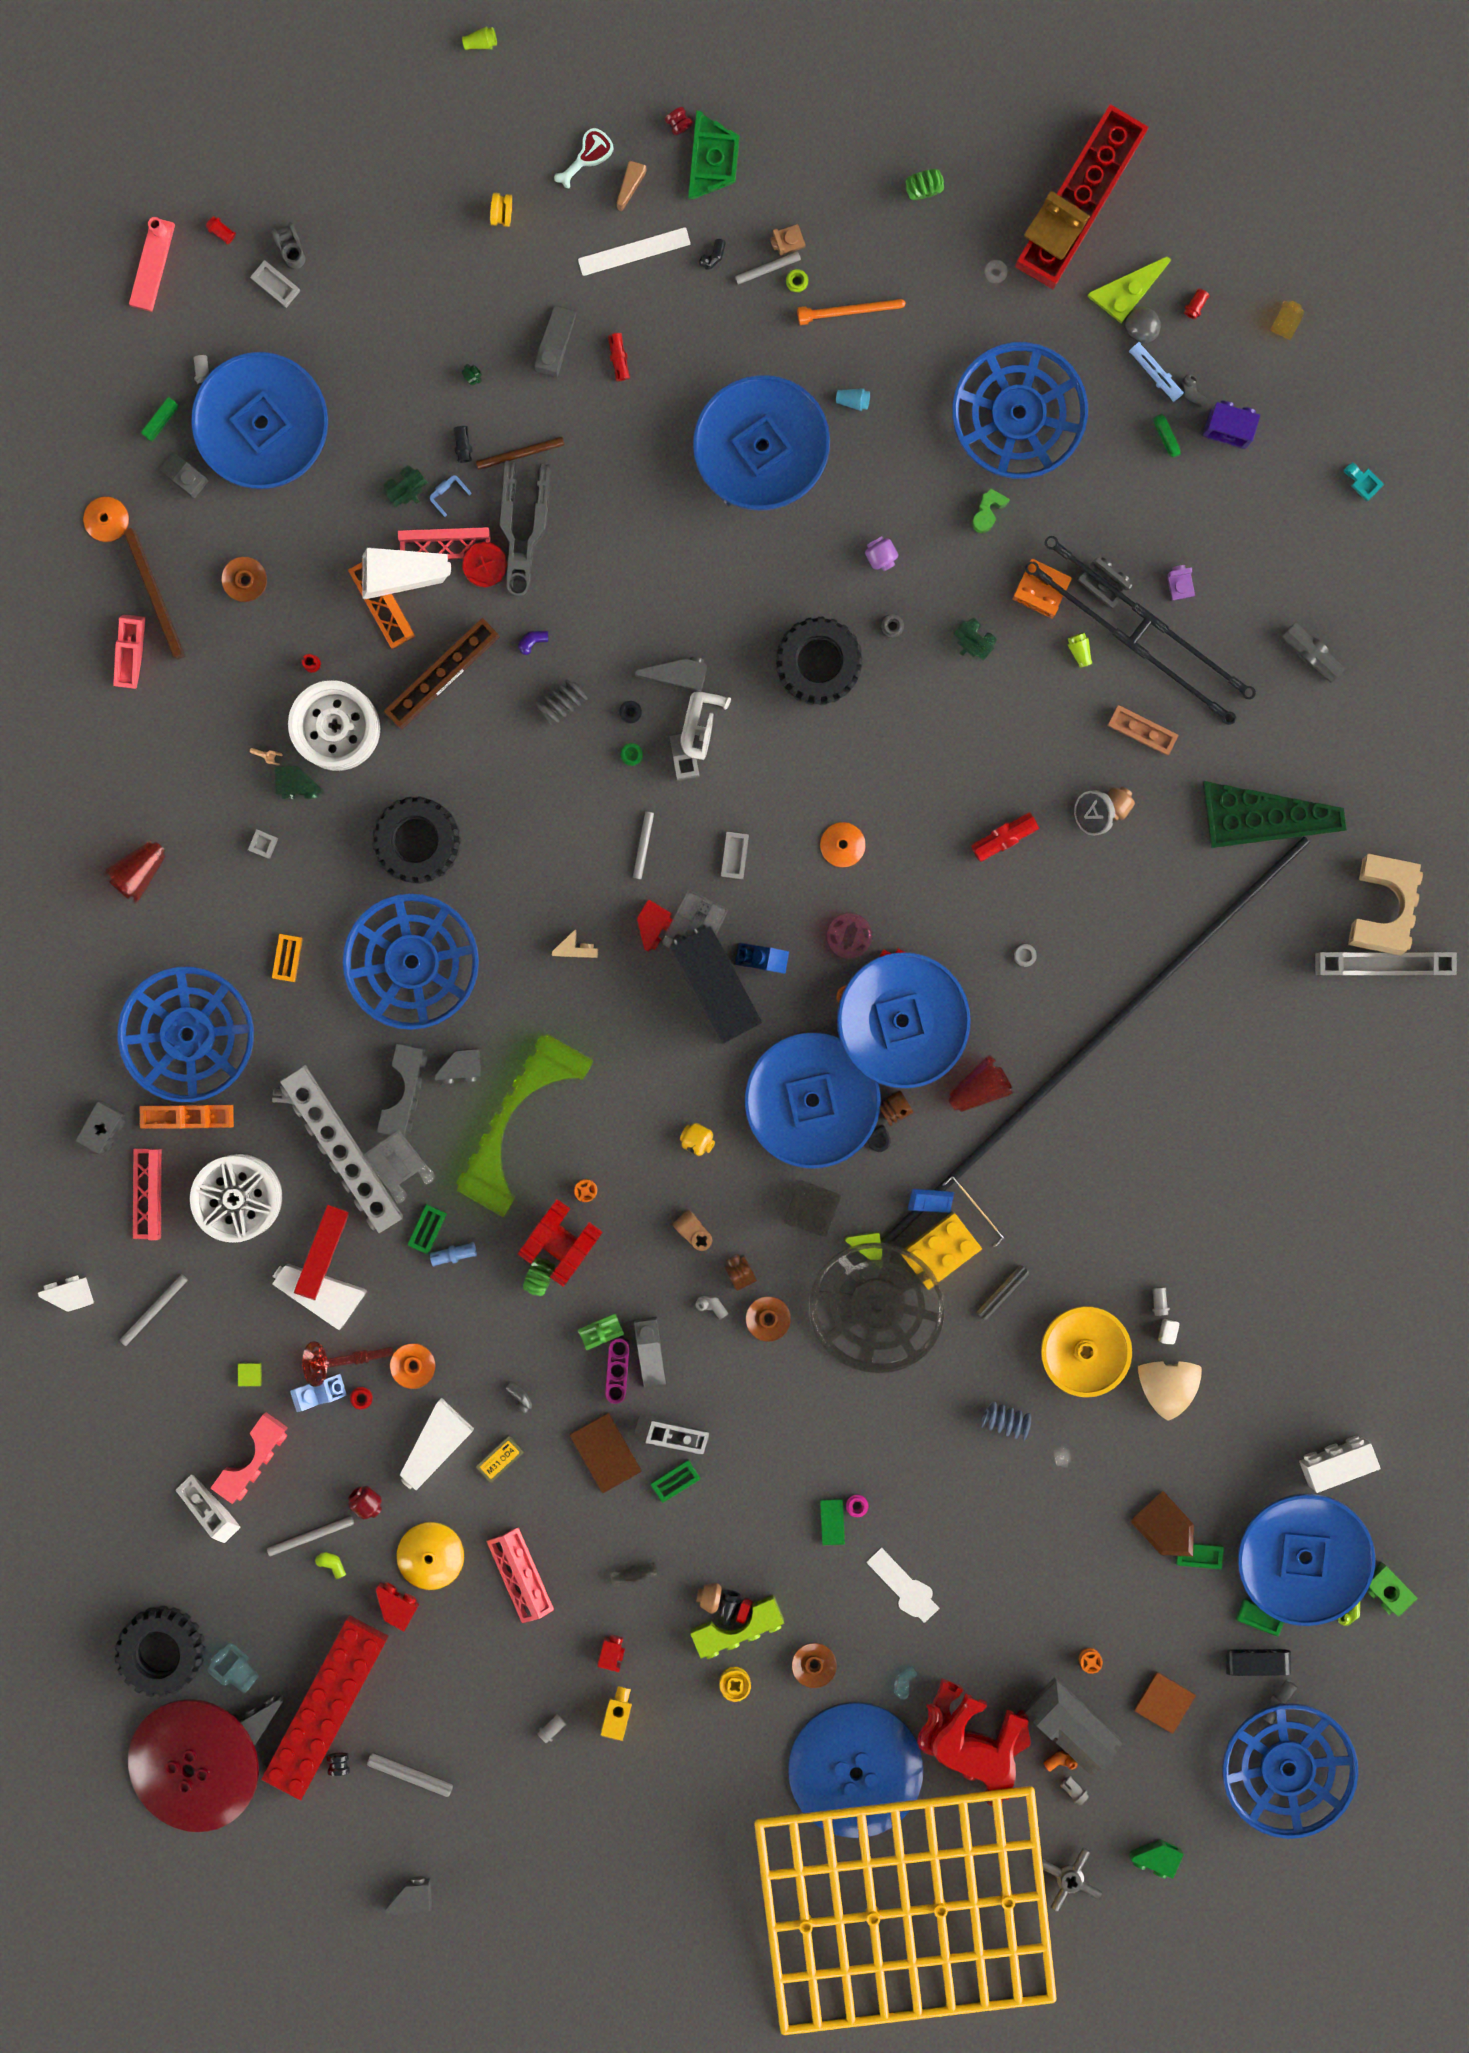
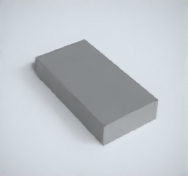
M265 260L250 277L286 308L301 291Z
M726 832L721 877L743 880L749 834Z

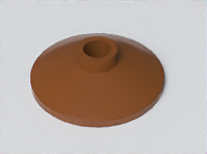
M238 557L231 560L225 566L222 573V586L225 592L232 599L239 602H250L257 599L264 592L267 585V575L264 567L257 560L250 557ZM243 577H249L250 581L248 584H242Z
M770 1296L761 1297L755 1300L747 1310V1328L755 1338L761 1341L771 1342L778 1340L787 1333L790 1327V1311L786 1304L778 1298ZM766 1314L772 1315L773 1319L771 1322L764 1320Z
M809 1643L800 1647L792 1660V1671L799 1683L809 1688H820L827 1685L834 1678L837 1670L835 1655L827 1646L820 1643ZM816 1660L818 1661V1666L811 1667L810 1662Z

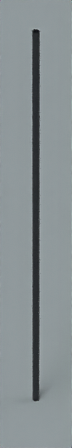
M1306 837L1301 838L934 1190L946 1191L955 1182L951 1178L943 1186V1183H946L950 1177H954L957 1181L1310 843ZM911 1211L881 1241L886 1246L890 1245L923 1212Z

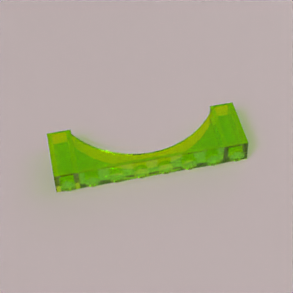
M546 1034L545 1037L541 1035L535 1045V1048L538 1050L534 1057L529 1055L523 1066L527 1069L523 1076L518 1074L512 1085L515 1087V1090L511 1096L507 1094L501 1104L504 1109L500 1115L496 1113L490 1123V1126L493 1128L489 1135L484 1133L478 1144L482 1147L478 1154L473 1152L467 1163L470 1166L467 1173L462 1172L456 1182L459 1185L456 1191L502 1217L506 1215L516 1196L511 1194L506 1183L501 1160L502 1139L512 1113L527 1096L542 1086L563 1079L579 1078L584 1080L595 1061L550 1034Z

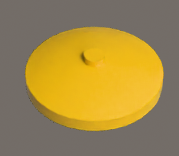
M1081 1306L1061 1313L1050 1323L1042 1339L1041 1359L1047 1375L1060 1389L1079 1397H1095L1111 1391L1124 1379L1131 1364L1132 1345L1127 1330L1115 1316L1097 1307Z

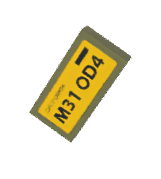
M508 1436L476 1465V1468L492 1483L524 1451Z

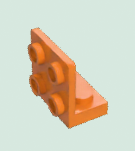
M1035 559L1030 560V562H1036L1043 572L1053 578L1052 580L1067 590L1072 579L1070 576ZM1030 564L1028 566V571L1034 573L1036 571V566L1034 564ZM1025 571L1012 600L1053 619L1063 595L1049 584H1044L1034 575H1029Z

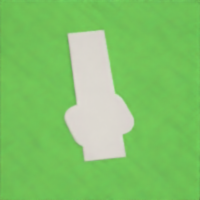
M883 1548L866 1562L900 1597L898 1604L904 1612L914 1617H919L925 1623L940 1609L931 1600L933 1595L932 1589L918 1580H912Z

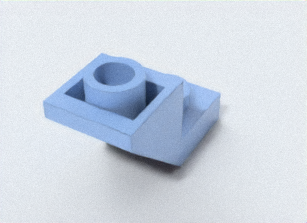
M340 1374L290 1390L296 1412L347 1396Z

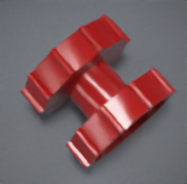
M556 1199L522 1246L518 1255L531 1264L543 1248L561 1261L550 1278L564 1287L603 1232L589 1222L579 1237L573 1235L560 1225L570 1208Z

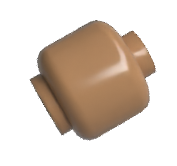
M1125 787L1120 789L1111 788L1106 795L1109 796L1114 805L1115 818H1113V821L1124 820L1135 804L1131 797L1132 792Z

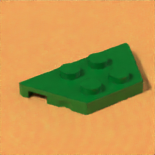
M697 110L689 200L696 199L736 182L740 135L732 130H727L722 124L716 120H711L703 115V112Z

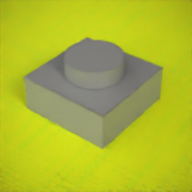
M256 829L248 850L270 859L279 838Z

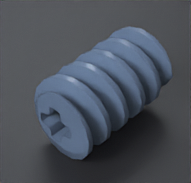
M993 1401L985 1410L981 1427L983 1428L986 1423H989V1430H992L996 1425L998 1433H1001L1005 1428L1006 1436H1009L1014 1431L1015 1439L1020 1434H1023L1024 1442L1030 1429L1031 1414L1026 1413L1023 1417L1022 1411L1018 1410L1014 1415V1408L1012 1407L1008 1408L1005 1412V1405L1001 1404L997 1409V1403Z

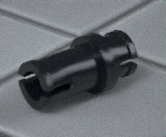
M468 426L454 427L456 440L454 450L458 456L457 461L460 463L472 461L471 452L473 450L469 444Z

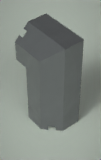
M1056 1677L1024 1708L1028 1717L1032 1715L1035 1718L1034 1724L1051 1740H1055V1743L1066 1751L1090 1775L1095 1774L1093 1769L1097 1771L1102 1770L1117 1753L1114 1749L1116 1744L1119 1747L1122 1744L1120 1738Z

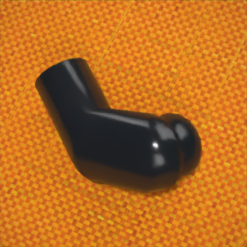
M715 239L712 254L710 256L705 254L701 256L699 260L701 267L710 270L722 260L726 244L725 240Z

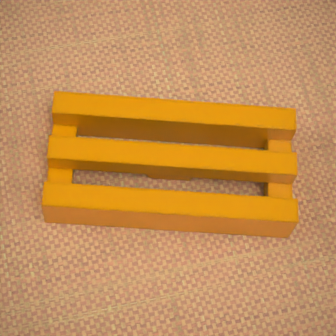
M279 934L272 978L295 982L303 938ZM284 939H286L288 944L282 975H278ZM293 941H296L291 975L289 977L287 974Z

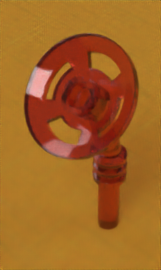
M312 1341L304 1349L302 1358L303 1373L311 1386L318 1387L325 1381L328 1367L353 1363L355 1365H359V1363L364 1364V1362L368 1363L369 1360L393 1356L394 1353L393 1348L388 1347L368 1352L363 1350V1353L358 1351V1354L353 1352V1355L327 1358L323 1346L317 1341Z

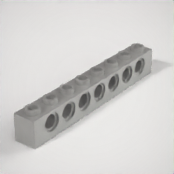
M306 1065L280 1081L282 1093L286 1098L290 1097L294 1102L292 1107L299 1117L303 1116L307 1122L305 1128L311 1136L315 1135L318 1139V1148L323 1155L327 1154L331 1159L329 1164L336 1174L340 1173L344 1179L341 1182L348 1193L352 1191L356 1198L354 1203L360 1211L364 1210L368 1218L366 1221L372 1230L376 1229L378 1233H381L400 1221L403 1217L402 1213ZM299 1088L308 1090L309 1097L307 1099L298 1097L297 1090ZM318 1107L322 1113L321 1117L313 1118L309 1113L310 1108ZM324 1126L332 1127L334 1135L331 1137L324 1136L322 1128ZM336 1145L344 1146L346 1154L343 1156L337 1155L334 1152V1147ZM355 1164L359 1172L351 1175L347 1172L346 1166ZM361 1183H367L370 1185L371 1191L366 1194L362 1193L358 1186ZM373 1202H380L383 1205V1210L381 1212H374L371 1209V1204Z

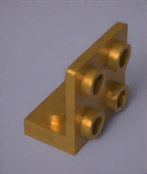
M1050 191L1044 205L1024 236L1059 260H1062L1085 226L1089 215L1053 191Z

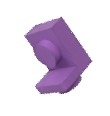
M1185 565L1175 566L1167 574L1172 601L1195 596L1191 577L1192 567L1186 568Z

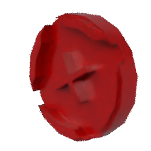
M485 541L475 543L468 548L462 561V568L466 578L474 585L480 587H490L500 582L507 570L506 555L502 549L494 543Z

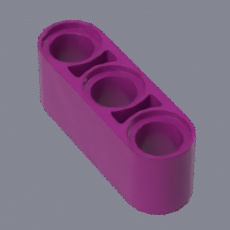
M621 1336L611 1341L608 1353L605 1395L607 1400L613 1404L622 1402L625 1399L627 1390L630 1343L625 1337ZM616 1342H622L626 1346V1350L623 1353L614 1351L613 1345ZM617 1364L624 1368V1373L619 1376L614 1375L611 1370ZM613 1387L620 1388L622 1391L621 1397H612L610 1389Z

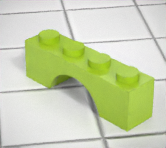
M771 1595L753 1603L752 1615L749 1621L739 1629L725 1630L709 1621L692 1628L690 1634L700 1658L706 1657L710 1659L717 1656L720 1650L725 1648L727 1650L735 1649L744 1640L748 1639V1642L760 1638V1634L769 1631V1633L781 1629L784 1619L774 1595Z

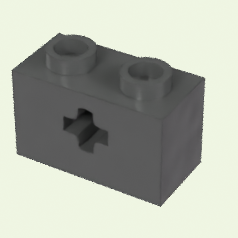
M98 1101L78 1135L76 1142L97 1154H102L105 1151L108 1152L114 1143L112 1137L115 1132H120L125 1124V1120H123L125 1114L103 1101ZM105 1124L104 1129L107 1131L100 1134L101 1129L98 1126Z

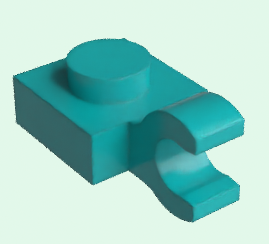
M1353 462L1343 470L1350 478L1355 480L1351 487L1366 502L1384 485L1369 468L1362 472Z

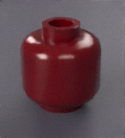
M369 1486L356 1487L348 1497L349 1508L363 1520L370 1517L375 1518L382 1510V1507H380L382 1503L381 1496Z

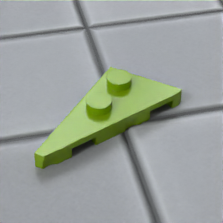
M1169 257L1162 258L1090 292L1087 297L1118 322L1122 323L1171 262V259Z

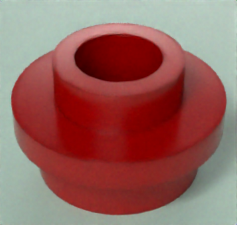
M358 1387L350 1395V1402L356 1409H366L373 1401V1395L366 1387ZM359 1394L365 1395L366 1400L364 1402L358 1400Z

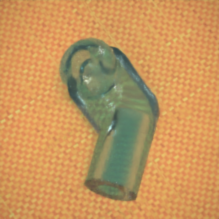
M910 1666L895 1678L894 1692L899 1699L904 1700L908 1698L909 1681L918 1675L913 1666Z

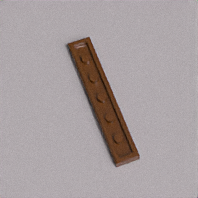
M132 528L124 530V535L171 653L176 659L186 657L137 533Z

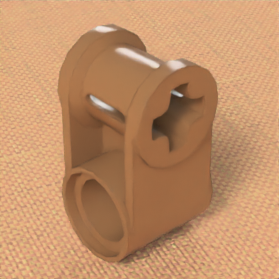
M689 1209L672 1223L673 1227L696 1250L705 1251L712 1245L711 1234ZM698 1235H700L701 1237H703L704 1235L707 1236V1246H704L703 1244L700 1246L697 1245Z

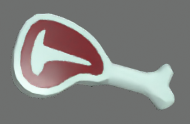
M593 128L588 130L584 134L582 150L578 154L577 159L566 171L555 174V182L562 183L565 188L569 189L571 177L581 167L595 166L607 160L613 152V143L610 138L599 129Z

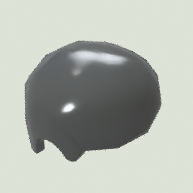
M1139 307L1133 309L1127 316L1125 326L1132 339L1146 344L1154 341L1160 334V319L1158 314L1151 308Z

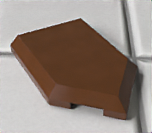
M1164 1491L1130 1520L1160 1555L1193 1557L1194 1524Z

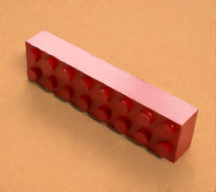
M1111 104L1108 106L1057 195L1089 215L1085 226L1062 260H1059L1029 240L1016 262L1015 267L1054 290L1149 128L1147 125Z
M351 1615L348 1616L261 1780L300 1801L302 1800L389 1637L387 1634Z

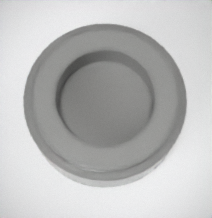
M1023 944L1015 949L1013 956L1018 965L1027 967L1035 962L1037 953L1031 945Z

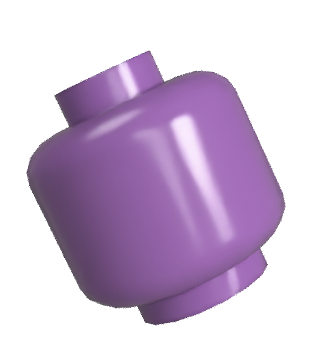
M881 536L867 544L868 548L865 551V555L873 569L878 570L882 568L883 571H886L895 566L894 560L898 558V552L889 538L883 539Z

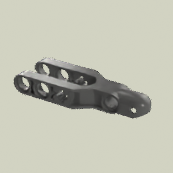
M505 461L500 527L510 542L506 583L509 592L513 596L520 597L529 591L533 547L546 533L551 464L545 465L540 463L533 533L528 540L521 541L512 534L517 461Z

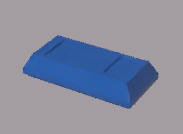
M912 1189L908 1211L950 1214L954 1192Z

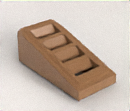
M633 161L628 162L616 203L619 211L625 208L647 171L646 165Z

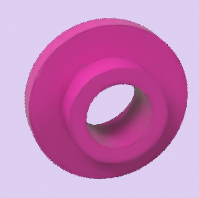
M852 1495L846 1502V1510L853 1517H862L868 1511V1502L862 1495ZM860 1502L861 1508L854 1509L853 1504Z

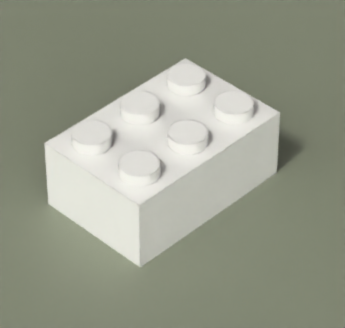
M1359 1436L1346 1439L1345 1444L1339 1446L1338 1444L1325 1447L1324 1452L1318 1454L1316 1452L1308 1453L1303 1456L1304 1459L1299 1461L1308 1486L1316 1493L1381 1469L1372 1444L1363 1437L1359 1438Z

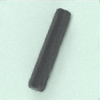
M1019 1265L981 1306L977 1314L982 1319L987 1320L1029 1275V1271L1023 1265Z

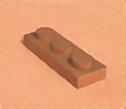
M1117 705L1107 725L1166 756L1170 754L1179 736L1120 705Z

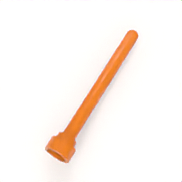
M903 299L816 310L803 306L797 307V315L800 326L808 325L809 322H813V319L903 308L906 303Z

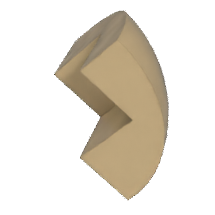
M1163 1361L1138 1366L1143 1391L1152 1407L1160 1416L1169 1421L1180 1415L1190 1405L1199 1388L1201 1366L1180 1361L1175 1365H1165Z

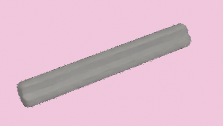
M374 1753L370 1755L367 1762L369 1767L445 1797H449L453 1785Z

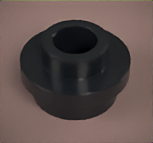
M626 701L621 705L619 714L624 722L635 723L641 718L642 709L637 702ZM629 708H633L635 710V714L633 716H628L626 714V711Z

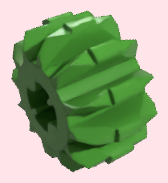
M937 169L912 174L905 181L907 194L912 200L925 199L937 195L944 190L943 176L940 170Z
M535 1258L526 1275L523 1289L532 1295H544L551 1281L550 1276L555 1270V1264L545 1258Z

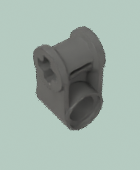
M289 222L288 226L281 229H272L275 242L287 265L292 269L303 267L306 258L293 222ZM293 252H298V253H299V256H298L297 259H295V260H290V259H289V255H290L291 253H293Z

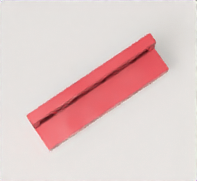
M489 527L398 531L400 551H405V543H416L421 548L418 552L424 551L429 553L426 550L427 546L431 542H438L443 547L438 554H443L446 550L450 553L447 554L448 559H463L465 552L476 540L491 542ZM454 541H460L466 546L460 554H454L448 549Z
M134 1149L133 1239H161L162 1149ZM139 1153L149 1154L148 1167L146 1169L139 1163ZM144 1174L148 1176V1189L146 1191L139 1186V1179ZM144 1196L148 1199L147 1213H144L139 1208V1201ZM146 1219L148 1222V1234H139V1224Z
M514 1528L501 1536L487 1540L486 1542L521 1622L526 1623L540 1619L553 1611L554 1608L519 1528ZM500 1542L503 1553L499 1551L496 1543ZM506 1564L511 1567L512 1573L507 1570ZM515 1584L519 1586L521 1594L517 1592ZM524 1605L528 1607L531 1615L527 1616Z

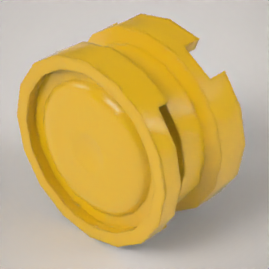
M493 193L490 224L495 226L503 224V226L509 227L512 214V194L500 196L499 193Z
M729 1667L724 1670L719 1679L721 1693L729 1701L736 1702L745 1699L751 1689L750 1677L747 1672L739 1667Z

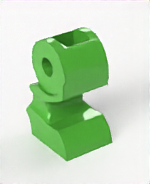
M990 488L981 498L980 512L974 516L972 521L973 529L978 533L988 532L996 520L990 506L994 505L998 509L1003 508L1009 503L1010 499Z

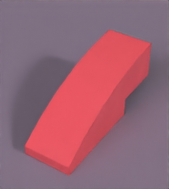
M126 614L119 617L118 640L116 641L114 686L137 688L143 651L145 617Z

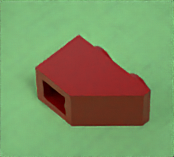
M649 899L637 917L644 950L647 952L651 949L656 950L662 940L658 937L661 931H667L673 922V919L670 918L672 913Z
M380 1582L376 1593L384 1621L404 1632L419 1603L416 1602L417 1599L407 1593L403 1595L397 1592V1588L388 1582H385V1584Z

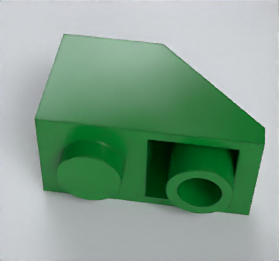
M1161 1839L1134 1849L1129 1854L1134 1866L1142 1870L1149 1868L1154 1871L1155 1875L1164 1879L1167 1876L1172 1879L1174 1878L1184 1855L1180 1847Z

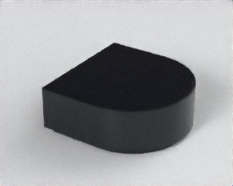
M882 1126L873 1131L867 1143L872 1150L883 1152L890 1146L891 1139L885 1126Z

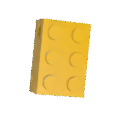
M951 1212L900 1251V1254L929 1290L982 1250V1248L958 1216Z

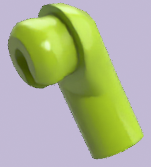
M323 1552L316 1556V1565L331 1568L336 1579L346 1575L337 1555Z
M1360 1602L1351 1611L1338 1618V1622L1341 1625L1348 1626L1359 1618Z

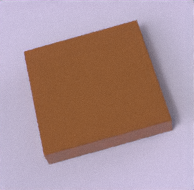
M1156 1671L1136 1704L1134 1711L1173 1734L1196 1695Z

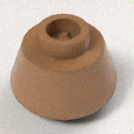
M718 1583L704 1585L703 1589H698L696 1602H700V1607L710 1614L717 1612L722 1587Z

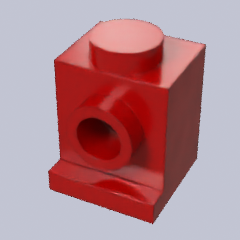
M617 1635L605 1636L597 1667L615 1672L620 1671L621 1663H617V1661L622 1662L625 1648L621 1647L622 1637Z

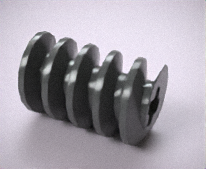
M565 680L567 688L559 685V694L551 691L553 699L545 696V705L537 702L538 709L551 726V720L557 723L560 722L558 714L563 717L567 716L566 708L574 711L572 703L580 706V697L586 701L588 700L575 681Z

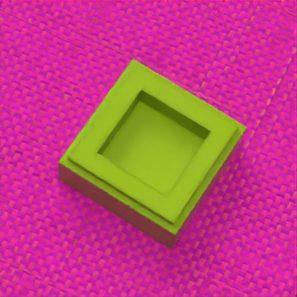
M238 1363V1386L262 1385L261 1363Z

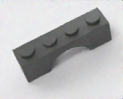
M396 1044L392 1066L402 1075L405 1091L397 1105L382 1110L377 1132L397 1137L402 1136L403 1138L406 1137L407 1133H411L413 1121L410 1120L412 1111H416L418 1103L415 1093L416 1089H421L423 1077L419 1075L421 1067L425 1068L428 1055L424 1054L425 1049Z

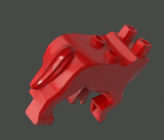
M941 1678L939 1690L933 1700V1704L926 1705L928 1720L918 1734L917 1742L919 1748L924 1753L935 1756L940 1763L948 1768L963 1773L962 1776L966 1779L975 1781L976 1778L983 1781L986 1786L985 1791L1013 1788L1016 1778L1014 1757L1031 1744L1028 1729L1029 1720L1025 1711L1022 1709L1015 1715L1013 1711L1007 1709L997 1740L981 1733L965 1731V1726L969 1719L976 1713L982 1712L986 1708L987 1703L980 1698L979 1701L971 1697L972 1695L965 1693L961 1704L951 1715V1703L964 1690L961 1685ZM992 1800L986 1801L988 1805L993 1806Z

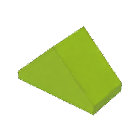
M879 1231L846 1236L844 1240L882 1268L884 1261Z

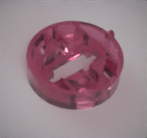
M845 913L839 915L831 922L827 931V940L835 954L851 959L863 955L868 950L872 941V931L869 923L862 916L854 913ZM838 920L844 922V923L840 924L838 927H835V926H834V924H835ZM855 922V927L858 930L852 947L848 946V949L844 950V945L841 943L847 925L851 926V923ZM862 928L868 930L869 938L864 936ZM831 934L835 935L837 943L831 942ZM861 944L865 945V948L862 951L855 950Z

